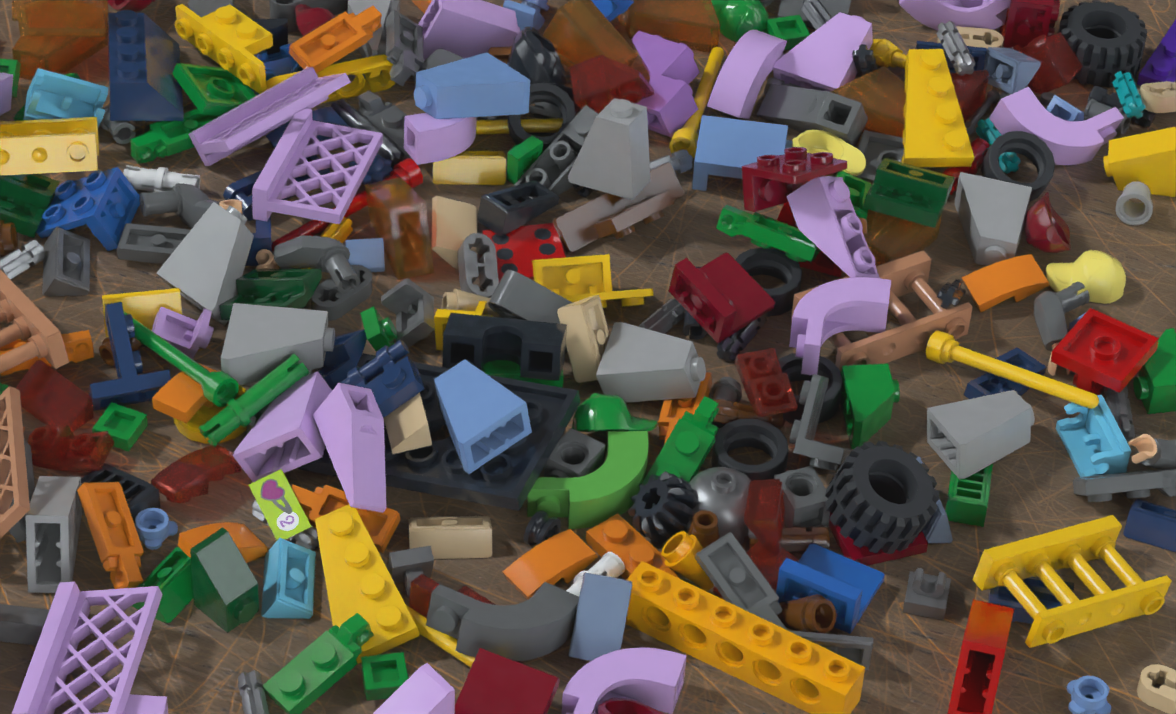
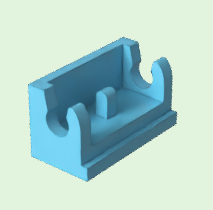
M38 68L27 91L23 120L97 117L99 127L105 113L102 107L108 96L109 87Z
M1097 395L1099 404L1093 409L1075 403L1067 404L1064 406L1067 414L1080 412L1079 415L1074 418L1059 420L1056 424V430L1080 477L1125 473L1127 471L1131 449L1102 395Z

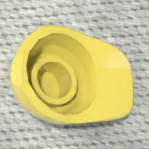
M806 130L796 138H793L792 147H804L807 149V153L811 154L829 152L833 154V158L846 160L848 169L842 170V172L847 174L861 175L866 167L865 156L859 149L827 131Z
M1088 250L1083 252L1075 262L1050 263L1046 267V278L1050 287L1055 292H1059L1075 282H1081L1085 288L1077 291V293L1080 294L1088 290L1089 302L1110 304L1123 296L1126 283L1125 271L1118 259L1105 252Z

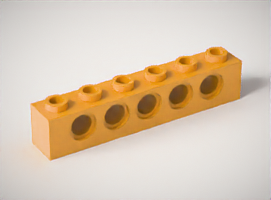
M641 561L627 580L632 581V590L626 625L809 714H851L860 701L865 673L864 666L644 561Z

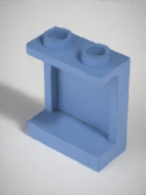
M702 115L694 160L692 189L706 191L709 175L743 179L742 166L757 162V157L762 155H783L785 149L792 147V141L786 140L788 125Z

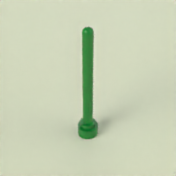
M132 317L135 330L134 338L202 385L203 394L206 399L218 407H225V402L231 398H236L239 385L234 378L223 371H208Z

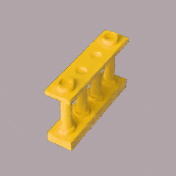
M97 117L0 121V176L98 171L97 156L100 155Z
M1113 515L985 549L972 579L981 591L998 586H1006L1034 619L1025 641L1029 648L1046 643L1053 644L1066 637L1144 614L1151 615L1163 606L1164 597L1172 582L1167 575L1144 582L1117 552L1115 542L1122 525ZM1103 559L1126 587L1112 591L1087 561ZM1071 568L1094 596L1079 600L1055 570ZM1039 577L1062 606L1047 610L1023 582V579Z

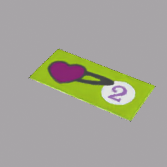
M282 469L248 485L276 540L279 538L286 540L312 527Z

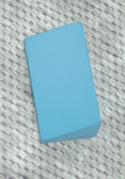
M279 538L268 550L264 560L262 617L310 619L313 616L315 551Z

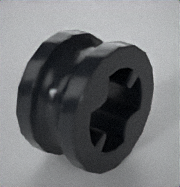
M539 510L532 516L525 529L524 542L528 545L535 543L538 545L558 534L561 528L560 519L557 517L549 519L547 512Z

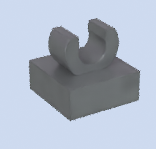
M431 546L389 553L387 569L394 583L404 582L407 598L424 595L425 578L431 577L434 564Z
M922 568L916 569L915 572L910 571L903 613L944 620L951 579L946 578L944 572H939L938 576L923 574Z

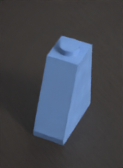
M487 52L416 72L415 105L435 119L529 113L530 79Z
M466 359L434 379L440 410L462 467L468 474L532 433L526 402Z

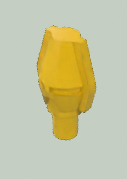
M873 39L869 50H873L878 66H890L892 68L897 66L905 69L907 55L903 54L902 50L887 39Z

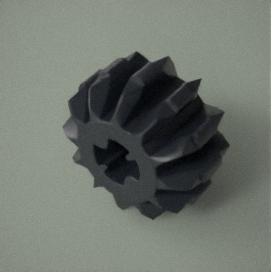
M665 471L660 476L652 474L646 485L639 484L640 491L638 495L631 497L634 505L628 511L633 520L632 525L636 528L637 532L660 544L680 531L688 532L687 524L690 520H693L695 515L693 509L700 502L695 498L693 494L694 489L691 488L687 481Z

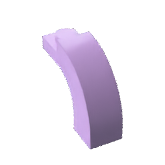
M899 0V5L914 19L937 31L939 30L938 25L941 22L947 23L949 21L959 27L994 30L1005 24L1011 0Z
M750 30L745 33L735 44L724 62L707 106L738 118L750 119L755 101L765 79L773 70L775 62L785 55L783 51L787 41L758 30Z
M1027 87L1002 98L989 119L1001 135L1012 131H1023L1037 136L1046 143L1053 153L1055 165H1077L1091 161L1101 146L1117 135L1115 130L1124 117L1117 107H1114L1084 121L1063 120L1047 111L1032 90Z
M427 113L407 115L404 120V149L417 165L454 157L465 151L476 138L477 117L435 119Z
M869 277L834 280L812 289L798 302L792 317L789 347L796 348L795 357L803 358L801 374L817 375L821 346L832 335L844 331L875 333L885 331L891 280Z
M628 648L595 658L578 670L566 685L562 697V714H598V705L610 698L632 699L658 711L673 714L684 684L687 655L657 648Z

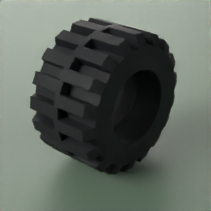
M1093 0L1090 3L1084 1L1080 2L1078 6L1073 5L1069 7L1068 12H1064L1060 20L1054 51V59L1058 63V68L1061 72H1067L1066 76L1069 78L1077 79L1079 83L1084 85L1091 84L1093 87H1114L1112 82L1116 79L1115 74L1119 71L1122 74L1130 72L1134 78L1140 69L1147 38V29H1145L1144 21L1140 20L1139 15L1135 12L1128 11L1129 8L1123 5H1115V3L1109 1L1107 3L1100 0Z
M878 441L876 445L872 442L863 443L861 448L857 446L851 451L830 481V485L825 493V496L828 498L825 502L826 511L833 513L830 520L833 525H838L841 528L839 533L845 539L849 536L854 540L853 544L861 548L864 545L868 547L869 552L878 553L882 549L885 554H892L896 549L902 551L910 543H913L936 512L938 507L936 502L939 500V491L934 489L937 482L933 476L928 475L930 469L925 463L920 464L916 460L918 456L912 452L909 454L904 452L903 447L897 444L890 447L884 441Z

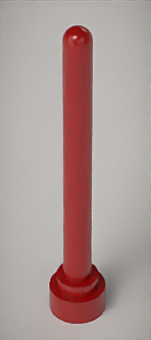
M410 158L396 164L393 171L390 172V177L354 196L344 217L347 218L397 189L400 191L404 189L410 191L422 184L423 175L419 166ZM312 219L273 241L272 251L274 252L276 245L303 235L314 236L325 230L330 223Z

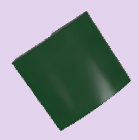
M884 158L876 170L874 183L866 194L863 208L935 228L946 205L955 177Z
M40 174L1 175L0 220H4L5 223L13 222L17 233L34 238L43 220L42 215L49 208L60 181Z
M254 269L236 279L238 295L219 305L221 320H230L233 303L303 309L319 285L322 278L321 269Z

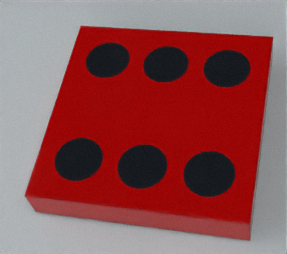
M553 223L520 226L502 236H498L491 230L482 231V234L489 237L495 245L499 282L507 270L518 272L534 281L533 260L566 258L560 236Z

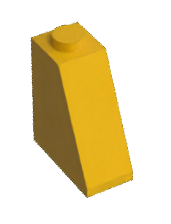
M1176 126L1109 140L1108 155L1103 157V163L1107 177L1113 176L1117 190L1123 191L1127 184L1137 181L1146 184L1153 195L1176 197Z

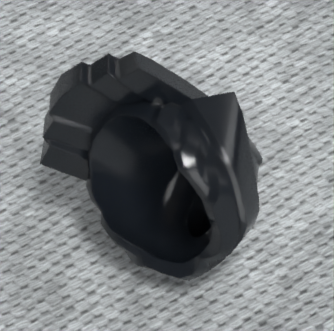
M531 26L525 27L517 34L507 62L509 67L530 79V84L547 83L556 85L568 93L572 99L584 98L585 84L581 82L574 72L564 70L560 57L550 40L543 37L538 30Z

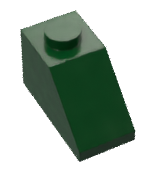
M222 527L192 547L190 554L194 605L228 633L241 623L250 621L259 611V593L257 580L231 535Z

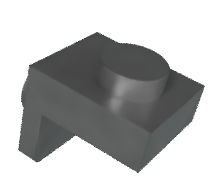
M404 279L381 296V304L396 314V331L398 333L396 342L402 340L409 348L419 340L427 338L435 330L434 297L410 279Z

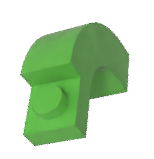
M608 431L606 460L600 468L588 475L573 478L538 477L527 496V517H532L539 510L547 512L548 518L568 517V529H582L596 526L617 513L619 515L625 513L634 504L631 497L638 495L640 491L639 484H642L646 478L649 447L648 431Z

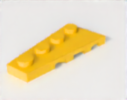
M909 49L905 64L904 92L906 93V102L903 116L905 118V129L902 145H904L902 163L916 167H971L974 154L943 49Z
M348 504L316 518L315 523L332 624L340 628L341 624L358 613L370 624L374 635L361 646L362 653L357 657V663H361V657L379 655L419 637L418 628L356 508H352Z

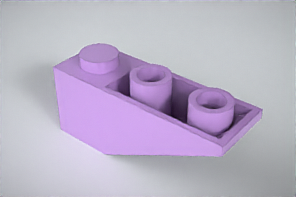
M821 176L814 178L787 196L798 229L850 278H880L875 266L874 255L869 250L862 232V223L856 216L850 200V191L842 177Z
M338 383L315 411L313 417L350 507L383 513L386 510L384 418L371 389Z

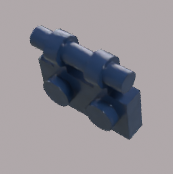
M399 340L391 347L386 345L376 352L377 357L361 368L356 366L348 371V377L340 382L371 389L383 418L425 389L416 364L408 356L404 357L410 351L402 340Z

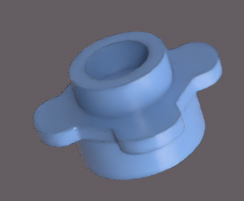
M159 508L144 509L136 516L134 524L139 539L148 549L160 548L162 542L168 536H174L178 532L177 523L169 521L167 513Z
M1083 676L1068 683L1067 692L1071 694V702L1068 708L1071 713L1110 714L1111 705L1107 702L1109 687L1103 680L1095 676Z

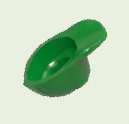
M706 0L703 8L704 15L722 35L731 41L738 42L750 30H758L768 34L766 31L767 19H769L768 13L759 0Z
M593 393L590 398L578 406L573 417L572 429L579 432L651 431L657 427L658 421L631 416L625 401L618 395Z

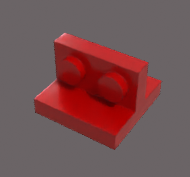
M1090 308L1052 350L1051 362L1075 372L1073 385L1077 388L1100 395L1105 386L1120 393L1155 353L1159 338Z

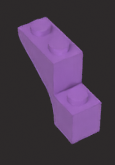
M638 31L633 36L632 42L650 76V81L646 90L635 104L647 107L649 130L672 137L674 132L680 129L698 110L692 96V89L688 84L700 71L694 60L693 51L684 43H675L663 39L659 35Z

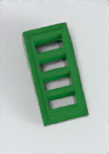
M993 464L968 478L960 480L951 471L945 508L948 521L984 527Z

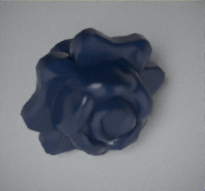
M377 153L362 184L366 186L375 185L381 182L384 177L390 175V172L393 171L391 160L382 158ZM355 161L349 163V167L357 165Z

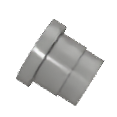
M1136 181L1125 186L1123 193L1116 202V214L1122 222L1136 226L1144 224L1150 219L1153 212V203L1150 197V189L1146 184ZM1136 198L1141 200L1142 202L1135 203L1130 201L1129 199Z

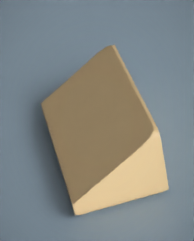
M435 196L432 198V250L453 268L459 269L458 249L467 236L477 233V208L469 203ZM472 247L470 249L472 251H475L476 254H478L476 247Z
M594 295L562 306L557 311L560 324H567L566 347L574 378L578 383L598 380L596 373L610 337L599 295Z
M420 393L384 417L392 454L432 445Z
M488 516L416 517L408 519L409 549L431 546L434 559L489 558L492 556V526Z

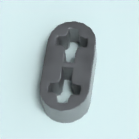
M472 233L466 237L458 249L460 289L491 298L499 284L496 248L493 241L486 235ZM472 247H476L477 253L483 254L478 263L476 252L470 250ZM478 275L480 286L486 288L484 292L480 291L479 285L473 284Z

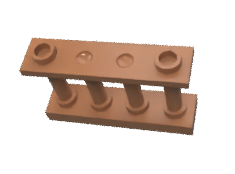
M924 250L876 266L880 279L891 280L888 310L901 326L882 333L865 331L869 337L853 343L843 332L829 337L828 339L837 349L835 366L840 372L842 366L885 364L925 350L929 338L937 330L953 335L955 340L968 334L972 305L967 302L950 309H943L940 306L942 300L937 298V294L928 285L932 259ZM812 289L794 294L791 323L796 305ZM915 292L931 310L933 315L917 320L898 297Z
M0 269V323L3 321L6 324L12 323V325L0 330V348L18 339L29 341L0 355V373L36 356L39 359L44 357L55 369L70 363L60 330Z

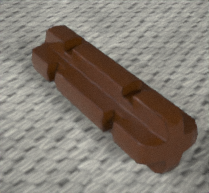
M715 400L719 403V412L714 422L727 424L729 421L732 422L738 419H758L769 422L779 430L785 424L783 413L780 411L766 409V412H764L765 408L739 402H734L732 405V401Z
M825 526L811 527V531H806V527L772 528V532H767V528H761L758 539L749 538V547L754 553L768 552V548H773V552L806 551V547L810 544H816L828 549L830 535L828 528Z

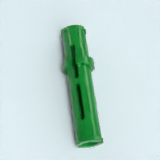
M293 353L290 358L236 400L231 398L225 402L226 407L204 425L199 426L198 428L204 438H209V444L212 447H216L219 442L238 427L242 426L245 428L251 423V417L302 377L307 376L309 371L303 362L301 364L298 363L299 357Z

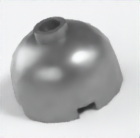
M715 467L698 473L689 482L691 488L694 489L693 494L695 498L700 502L693 509L694 514L702 510L713 512L718 518L720 538L731 532L740 544L744 543V537L749 535L750 523L755 522L761 513L762 507L758 489L747 475L736 469ZM693 520L688 522L687 530L690 528Z

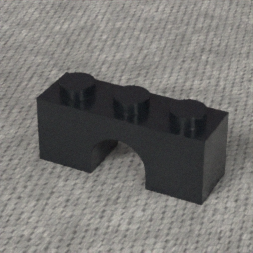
M450 313L443 334L442 367L452 368L466 359L482 371L483 366L488 362L507 360L520 365V377L559 381L565 362L567 324Z

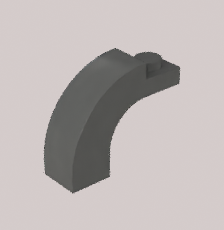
M544 582L528 600L515 605L502 606L478 601L439 584L431 593L426 626L458 639L456 651L468 656L476 657L479 648L514 661L531 660L557 650L571 637L579 596Z

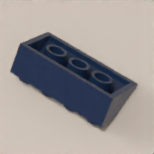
M131 10L108 13L110 121H184L182 87L172 75L176 63H180L179 44L145 13H136Z

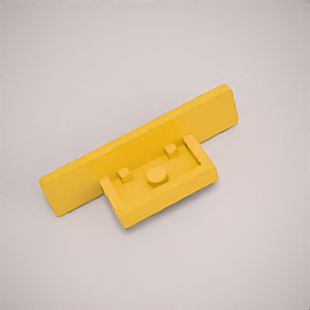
M183 4L175 7L177 19L175 21V28L183 40H187L198 48L202 54L213 59L224 70H228L240 79L243 84L251 87L259 94L267 90L265 65L254 55L273 46L272 34L231 4L220 7L203 17H200Z
M609 254L532 261L534 281L572 303L599 295L603 308H607V300L621 299L622 307L644 305V297L654 296L653 288L612 291Z

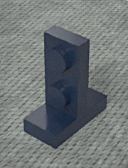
M122 302L106 304L105 322L118 379L90 384L89 399L92 411L107 409L111 403L125 406L152 401V397L171 380L169 370L143 374L139 350L132 351L129 339L135 337L131 314L124 315Z

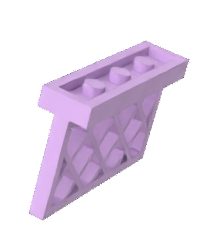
M313 66L307 67L188 135L204 165L211 166L290 121L294 114L304 108L311 109L329 99V94L351 82L346 73L318 77Z
M304 108L297 112L291 119L252 188L253 219L268 221L272 212L340 224L383 143V133L313 121L311 109ZM322 135L332 137V139L320 142L316 136ZM360 142L369 145L355 148L352 144ZM341 147L345 151L334 155L329 152ZM317 154L321 156V159L308 162L306 157ZM351 161H355L357 164L348 168H344L341 165ZM330 167L334 171L325 175H320L317 172ZM306 174L311 178L301 182H297L294 179ZM343 181L346 184V186L339 187L336 189H333L330 186L331 184ZM317 188L323 191V193L312 196L306 193ZM294 195L299 198V200L292 202L281 200ZM333 202L336 206L335 210L319 207V205Z
M75 581L60 582L12 714H54L55 709L69 699L74 706L63 714H123L163 595L158 586L80 591ZM145 602L144 607L129 617L123 612L135 603ZM108 605L103 611L90 620L88 619L90 606ZM116 616L122 620L121 623L105 634L99 631L100 627ZM132 631L134 633L133 639L117 650L113 643ZM93 633L97 639L77 652L76 649L79 642ZM107 648L111 655L93 667L87 663L88 660ZM121 663L123 666L122 672L106 683L101 676ZM82 666L86 672L68 685H65L67 675ZM95 681L100 688L80 701L75 695ZM108 697L112 699L108 712L90 713L89 710Z

